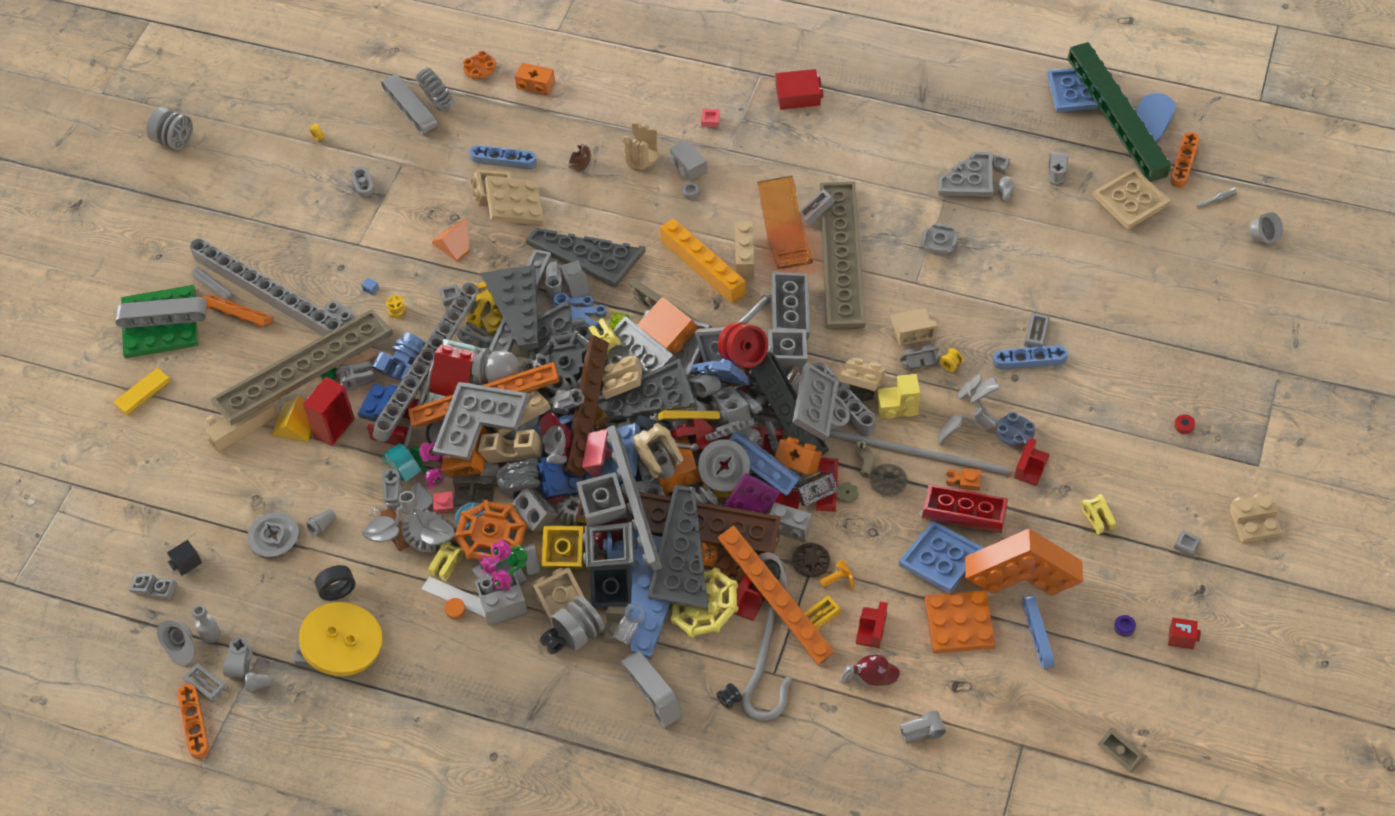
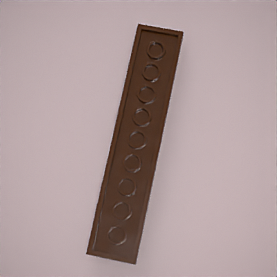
M622 488L620 489L626 506L627 518L601 524V526L628 523L634 519L633 514L630 513L627 507L629 499L624 495ZM639 492L652 535L662 536L672 497ZM579 501L575 519L578 522L587 523L581 501ZM696 502L700 539L702 542L723 547L718 540V536L734 525L756 553H774L781 516Z

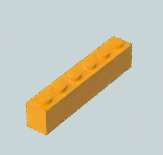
M672 218L660 227L661 242L731 304L746 294L745 280L678 221Z

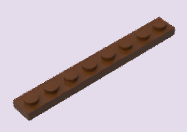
M595 335L589 337L579 390L582 391L585 397L584 402L575 407L570 432L571 444L567 449V462L564 463L563 471L577 478L584 475L582 465L588 433H591L593 429L609 346L608 342Z

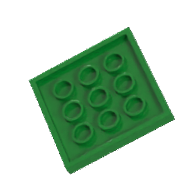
M194 285L136 294L121 297V304L196 297ZM190 322L122 328L124 358L199 346L198 323Z

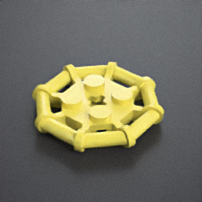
M719 568L704 571L705 580L710 579L709 583H705L707 601H709L708 610L684 606V612L680 613V605L672 604L671 623L677 625L691 638H695L697 635L720 632L721 627L734 612L738 611V583L720 572ZM719 580L726 586L720 589L716 585ZM729 594V603L726 604L725 596ZM724 611V613L718 618V613H722ZM690 618L694 620V622L690 626L684 620ZM711 623L710 625L700 626L701 624Z

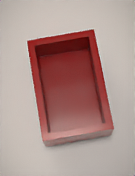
M327 377L316 386L314 392L304 401L303 407L314 438L332 447L355 420L345 386Z

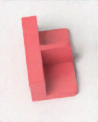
M606 429L588 433L582 468L592 476H599L604 459L612 457L613 451L607 447V436L609 434Z

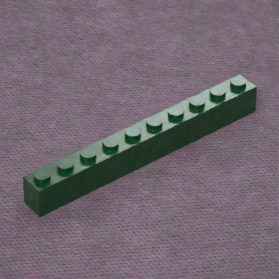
M1089 42L1070 47L1067 60L1144 177L1150 182L1168 177L1171 168L1169 159L1165 157L1161 147L1155 142L1153 135L1149 133L1144 122L1137 115L1136 110L1130 105L1128 98L1124 96L1120 86L1116 84L1112 74L1108 72L1104 62L1096 54V50L1092 48Z

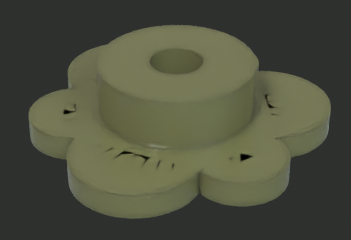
M844 482L842 486L837 487V498L839 500L851 502V500H855L859 496L857 486H852L850 482Z

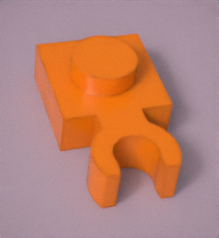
M961 468V473L953 469L947 470V476L953 478H947L946 485L954 486L960 484V489L980 490L981 470Z

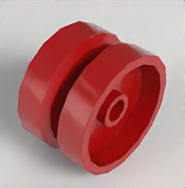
M733 322L727 325L721 332L718 339V350L721 357L731 361L732 364L745 368L755 367L766 357L768 339L765 332L757 326L743 322Z

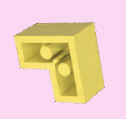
M917 374L897 376V387L877 389L880 419L918 415L920 389Z

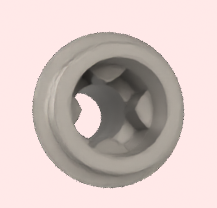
M328 509L325 512L310 517L308 522H306V527L313 535L321 534L336 519V515L331 509Z

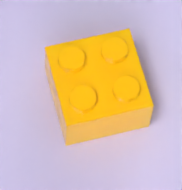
M544 526L542 567L547 570H557L561 567L564 570L570 568V570H586V565L583 561V554L586 553V545L583 543L585 527Z

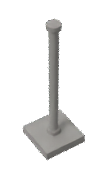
M764 293L761 300L738 322L747 324L766 304L768 305L772 302V296L769 293ZM725 327L698 329L695 332L704 362H721V359H723L718 350V339Z

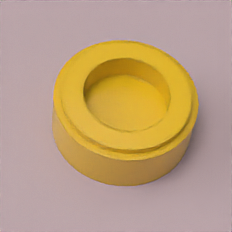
M314 123L309 127V131L316 141H321L325 138L322 129Z

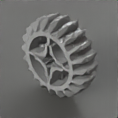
M427 67L416 75L419 86L439 111L448 110L454 104L453 97L445 84H443L432 69Z

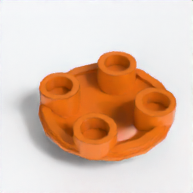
M479 51L478 54L463 61L465 74L473 79L488 77L496 69L495 59L488 55L486 51Z

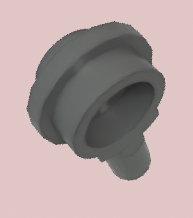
M768 420L765 422V425L769 432L770 445L775 455L779 440L776 436L773 421Z

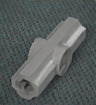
M577 388L569 391L556 390L555 396L546 399L551 409L543 414L548 412L568 414L570 408L584 402L585 396Z

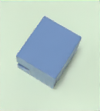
M367 278L361 284L362 290L371 295H374L379 289L378 282Z

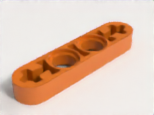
M1194 132L1184 134L1174 165L1171 184L1178 188L1184 187L1187 184L1195 157L1199 136ZM1188 151L1191 155H1184L1182 152ZM1179 164H1185V165H1187L1188 167H1187V168H1181V167L1179 166ZM1179 174L1182 175L1181 180L1178 179Z
M185 684L178 690V700L187 746L194 759H203L209 753V744L199 694L195 686ZM186 692H191L190 700L192 702H188L187 698L185 697ZM196 708L197 712L195 715L190 717L186 715L189 709ZM200 726L201 729L197 734H190L192 727ZM198 740H199V743H200V745H201V748H200L201 751H199V752L196 751V750H197V744H196V742H195V741H198Z

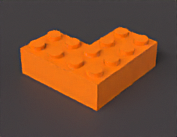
M1027 529L966 556L965 578L992 594L1025 580L1049 595H1056L1083 582V564L1079 558L1031 529Z

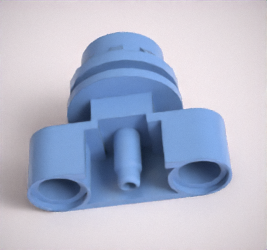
M405 332L403 337L396 341L395 344L397 346L393 345L391 348L395 352L393 357L379 352L371 367L401 382L426 344L424 340L408 332Z

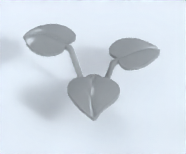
M977 374L961 388L958 398L962 400L969 395L971 398L970 402L972 404L975 403L978 407L973 415L975 420L964 415H955L941 427L938 434V442L941 446L943 441L959 428L963 420L972 422L976 426L980 424L985 430H989L996 423L997 419L985 408L980 400L990 393L1001 389L995 378L991 377L980 385L982 376ZM975 389H977V390H976V393H975L974 395H972V391H974Z
M418 482L408 491L402 492L399 495L400 507L397 508L398 512L395 521L387 516L375 518L362 531V535L374 542H387L394 539L399 534V528L396 525L399 524L402 512L406 515L416 513L422 526L425 528L420 534L421 539L428 545H440L450 541L455 537V532L452 526L443 520H432L429 525L424 522L419 509L422 511L427 510L432 505L433 499L430 493Z

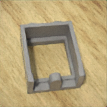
M633 523L586 526L585 533H583V543L586 545L583 561L586 567L590 569L592 566H639V561L634 559V549H637L638 544L633 539V530H635ZM623 530L624 558L595 561L594 533Z

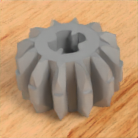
M570 494L569 499L563 497L562 503H558L557 513L562 524L567 523V526H579V523L585 525L584 522H578L575 519L580 501L579 494L576 497Z

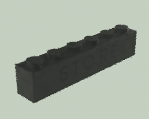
M767 352L766 357L760 364L755 367H749L751 376L759 383L760 392L767 397L769 408L778 416L777 421L788 434L787 439L792 437L800 440L799 443L805 445V443L815 445L816 450L821 451L822 455L830 451L826 443L792 423L797 393L774 353Z

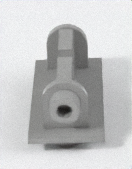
M928 345L919 351H915V349L904 351V354L900 357V360L905 359L902 362L903 368L908 370L921 367L920 360H923L924 366L938 364L941 356L936 354L940 347Z

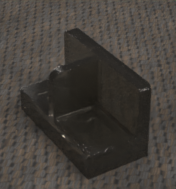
M819 472L799 481L792 489L797 491L802 506H807L838 492L833 473Z
M493 476L453 477L455 489L454 506H463L472 502L481 504L487 499L493 502L495 491Z

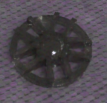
M882 464L872 471L870 484L872 490L882 495V497L890 496L891 498L904 491L907 484V476L904 470L897 465ZM886 468H893V469H892L890 472H888ZM890 488V492H885V489Z

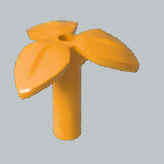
M843 559L839 560L836 564L840 570L820 580L822 586L825 587L846 577L850 582V591H853L854 576Z

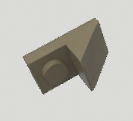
M630 606L607 608L605 643H626Z

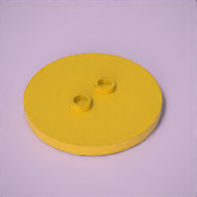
M346 602L328 603L314 609L306 616L299 631V647L305 660L318 671L333 676H349L364 671L375 662L382 646V631L374 616L364 608Z

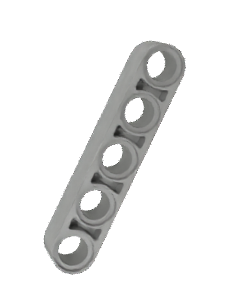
M397 74L381 81L385 93L421 135L438 127L434 116Z
M202 297L123 303L117 306L115 323L121 328L200 322L206 319L207 301Z
M816 362L812 364V366L832 378L839 380L824 363ZM838 381L836 395L848 407L850 413L848 422L860 435L865 437L871 436L875 432V415L843 382Z

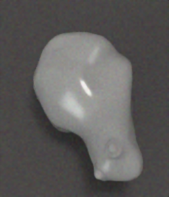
M1003 177L998 182V190L1002 193V200L1009 201L1015 186L1013 180L1009 177Z

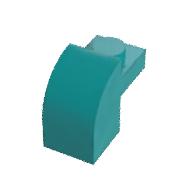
M401 443L388 449L384 456L381 457L385 464L392 466V468L399 472L402 481L407 482L421 472L414 457Z

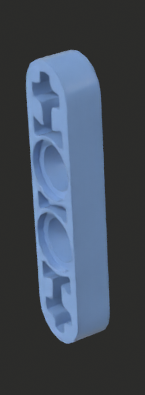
M481 145L473 146L470 149L471 159L476 163L531 169L537 164L536 155L531 151ZM493 154L499 155L497 158H491ZM510 156L516 157L514 160L507 159Z
M1062 346L999 350L994 354L993 364L998 369L1061 365L1066 362L1067 350ZM1042 354L1045 358L1041 360L1036 359L1035 355ZM1022 355L1026 359L1019 361L1016 359V356Z
M1034 595L1023 596V608L1042 669L1054 667L1053 654Z

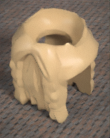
M636 121L632 123L634 139L626 135L623 137L624 157L629 167L642 171L657 162L659 156L658 136L656 129H649V126L646 124L641 126Z
M658 423L654 424L653 428L649 431H642L636 434L633 439L634 447L638 451L640 459L654 478H658L662 470L650 451L649 444L661 441L675 467L683 462L682 454L679 452L674 438L671 437L670 431Z

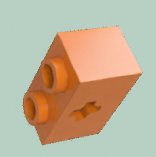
M522 62L515 75L516 88L549 95L555 83L554 69Z
M792 437L780 439L775 458L786 467L807 475L816 474L822 452L816 450L815 445L808 443L802 445L799 443L800 440Z

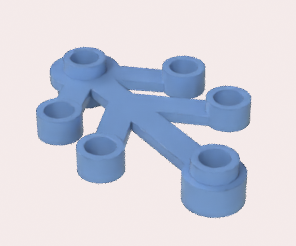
M558 293L554 296L552 300L554 308L562 304V302L564 303L569 300L571 302L572 321L585 318L589 327L595 326L599 331H602L601 335L604 334L599 322L596 323L587 316L591 314H596L600 318L606 316L607 312L604 305L592 307L593 298L588 295L569 298L565 293ZM582 304L583 308H575L573 305Z

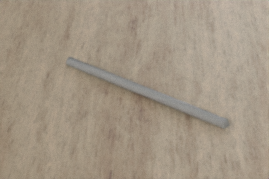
M433 362L417 406L423 405L431 382ZM411 424L403 444L406 448L414 430Z

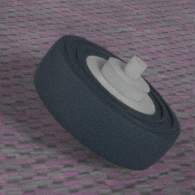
M655 413L654 416L650 415V417L638 415L636 420L640 427L649 430L656 423L664 426L669 431L671 428V424L658 421V413Z

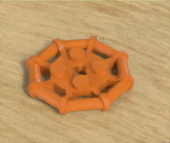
M487 499L483 503L460 513V520L453 540L457 541L468 560H482V554H485L486 557L492 556L495 560L492 553V544L498 543L500 539H504L510 547L517 545L521 547L528 524L522 520L513 504L495 503ZM489 509H490V510L501 511L502 513L489 511ZM485 510V512L482 513V514H483L482 516H480V517H478V516L474 517L476 514H478V513H480V512H482V511ZM511 516L515 523H510L506 520V517ZM467 522L471 523L469 530H465ZM493 528L494 532L487 533L485 530ZM517 530L515 539L513 541L509 538L511 531ZM465 538H471V540L473 541V545L471 547L468 545ZM479 548L491 550L492 554L477 552Z

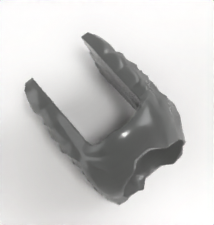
M530 458L526 461L515 463L509 461L497 471V484L504 495L515 500L520 492L526 488H537L542 492V477L538 474L539 471L536 467L538 465V458Z

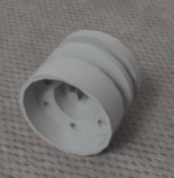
M159 107L149 117L146 127L147 136L153 142L180 150L186 146L191 138L193 123L187 115L174 112L165 107Z
M577 596L574 602L568 603V611L562 608L550 618L553 627L558 631V635L566 640V645L573 651H578L588 643L587 636L595 638L597 633L600 634L605 629L598 612L582 596Z

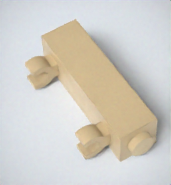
M271 403L232 426L225 418L217 422L214 416L211 415L206 418L209 427L205 429L208 436L205 440L211 448L215 447L219 453L277 418L275 408Z

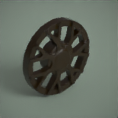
M806 543L796 548L792 556V564L799 574L806 577H817L827 571L830 565V556L823 546L816 543ZM806 548H812V552H807ZM817 549L822 551L820 554L815 553ZM799 552H802V553L804 554V556L802 557V556H799V555H797V554H798ZM819 558H826L827 562L819 561ZM803 561V564L797 566L796 562ZM818 564L823 568L820 571L815 568ZM806 567L811 568V572H806L804 570Z

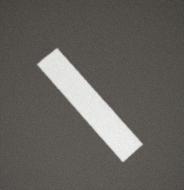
M430 576L421 588L447 601L452 598H459L464 602L466 609L486 617L480 598Z

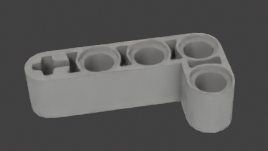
M640 651L621 661L625 673L652 705L655 716L663 728L682 718L675 694Z

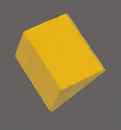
M297 396L284 404L273 429L272 436L309 442L312 430L303 407L305 399Z

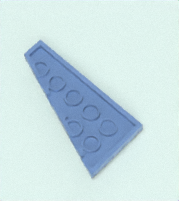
M633 530V539L638 544L637 549H634V559L639 561V566H632L631 652L634 654L640 651L644 657L652 659L671 603L648 599L654 570L650 565L647 566L643 559V554H645L644 548L640 547L637 537L640 536L639 532ZM652 535L657 552H659L662 537Z

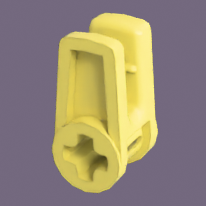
M601 318L599 324L604 331L603 335L595 326H591L589 329L593 335L609 343L607 354H609L613 347L619 346L622 343L608 323Z
M1102 494L1097 495L1094 499L1081 501L1082 510L1098 535L1104 531L1103 523L1106 524L1109 530L1115 529L1116 521Z
M449 541L443 543L428 568L429 574L436 576L440 572L441 580L446 582L464 557L461 547L457 548L451 545Z

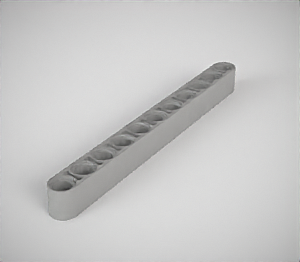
M195 239L190 243L191 252L198 263L320 335L324 336L342 326L340 320L207 241Z
M465 283L377 418L373 429V437L376 440L386 441L389 439L427 379L434 360L435 351L440 345H443V340H451L472 308L478 294V287L474 283Z

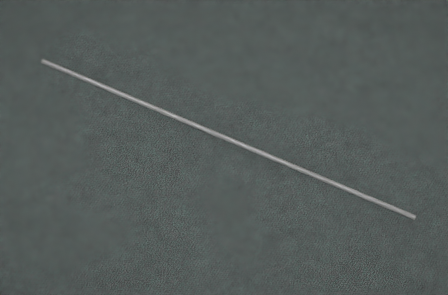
M760 414L754 418L763 423L772 420L774 425L780 426L776 417ZM830 429L829 437L855 443L865 441L869 446L1009 476L1010 468Z

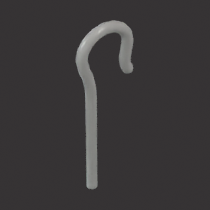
M771 606L767 616L756 668L742 694V706L745 712L751 718L759 721L773 720L784 712L787 706L788 688L792 683L791 677H786L783 680L779 691V703L773 711L759 712L751 706L750 696L762 676L776 618V612Z

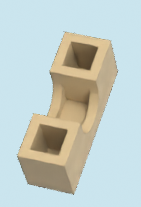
M753 221L735 222L736 273L742 278L754 277Z
M535 430L517 431L515 440L505 439L500 433L482 434L478 452L488 463L520 461L530 458L540 459L544 443Z

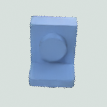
M607 532V539H603V551H607V558H624V541L612 542L611 532Z

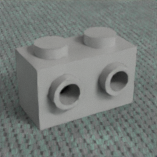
M688 139L670 148L669 160L671 164L676 166L683 177L685 176L689 182L707 173V161Z
M774 502L769 514L781 516L778 534L806 542L812 527V514Z

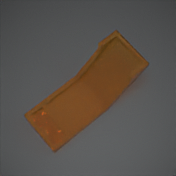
M793 176L758 181L757 185L765 230L777 270L812 264L813 257L801 222Z

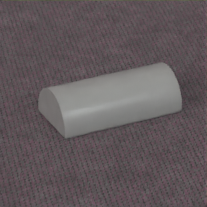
M771 272L772 329L806 330L807 340L810 336L808 274Z

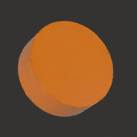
M452 598L446 602L445 612L449 618L459 619L465 614L466 607L461 599Z

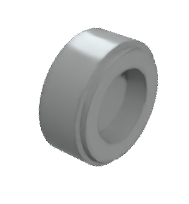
M686 183L682 187V195L687 200H694L699 197L700 188L696 183Z

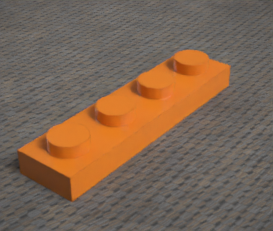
M212 294L202 296L207 301L208 309H219L225 315L238 316L239 320L252 321L254 325L264 327L273 322L274 316Z

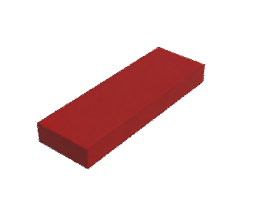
M820 458L816 511L836 512L839 458Z

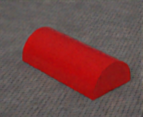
M929 484L922 519L1002 534L1008 498Z

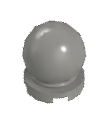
M479 348V355L473 358L472 375H476L475 385H484L520 373L519 361L511 352L505 350L492 352L489 348Z

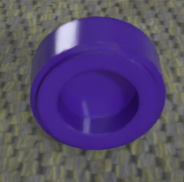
M1121 615L1115 620L1114 630L1118 635L1128 637L1134 633L1136 622L1132 617Z

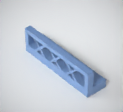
M734 432L729 439L741 445L747 452L750 459V469L786 496L801 480L799 475L741 432Z

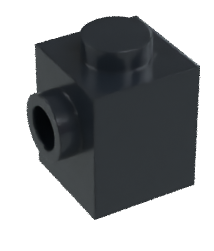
M188 540L167 552L170 558L167 561L173 571L177 570L181 576L202 564L197 551Z

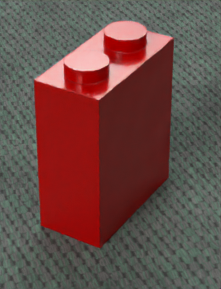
M816 69L775 73V85L780 110L821 106V98H824L823 88L819 87L821 86V76H817Z
M440 345L434 355L429 392L447 397L454 395L458 382L473 384L472 363L474 356H477V354L469 350L455 349L450 345Z

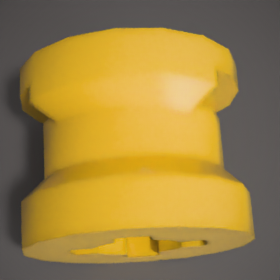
M392 295L387 298L386 307L389 316L400 318L405 315L406 307L401 296Z
M950 348L946 352L947 355L942 356L939 362L945 370L954 372L957 369V365L964 361V358L958 350Z

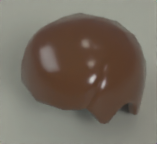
M581 144L577 146L580 150L571 154L569 160V168L584 170L590 164L591 151L587 145Z

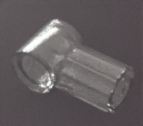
M638 603L629 604L613 637L629 646L638 628L647 618L645 609ZM639 609L640 616L632 618V612Z

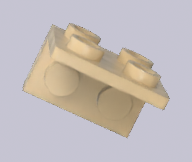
M926 308L890 315L899 346L936 339L937 324L935 320L930 321Z

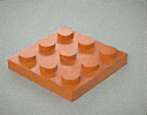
M986 590L925 595L924 600L933 654L995 648L996 644Z

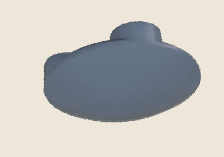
M1009 412L1007 416L998 421L996 433L999 439L1008 445L1024 446L1029 438H1034L1035 424L1025 417L1019 416L1016 412Z

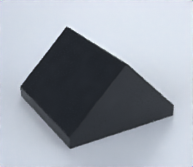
M631 565L590 567L591 605L593 607L631 606Z

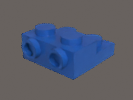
M373 384L358 411V416L376 422L398 386L389 384L388 387Z
M542 457L538 461V474L542 477L541 491L542 494H545L546 499L578 494L577 482L583 481V476L577 478L563 471L564 464L547 463V457Z

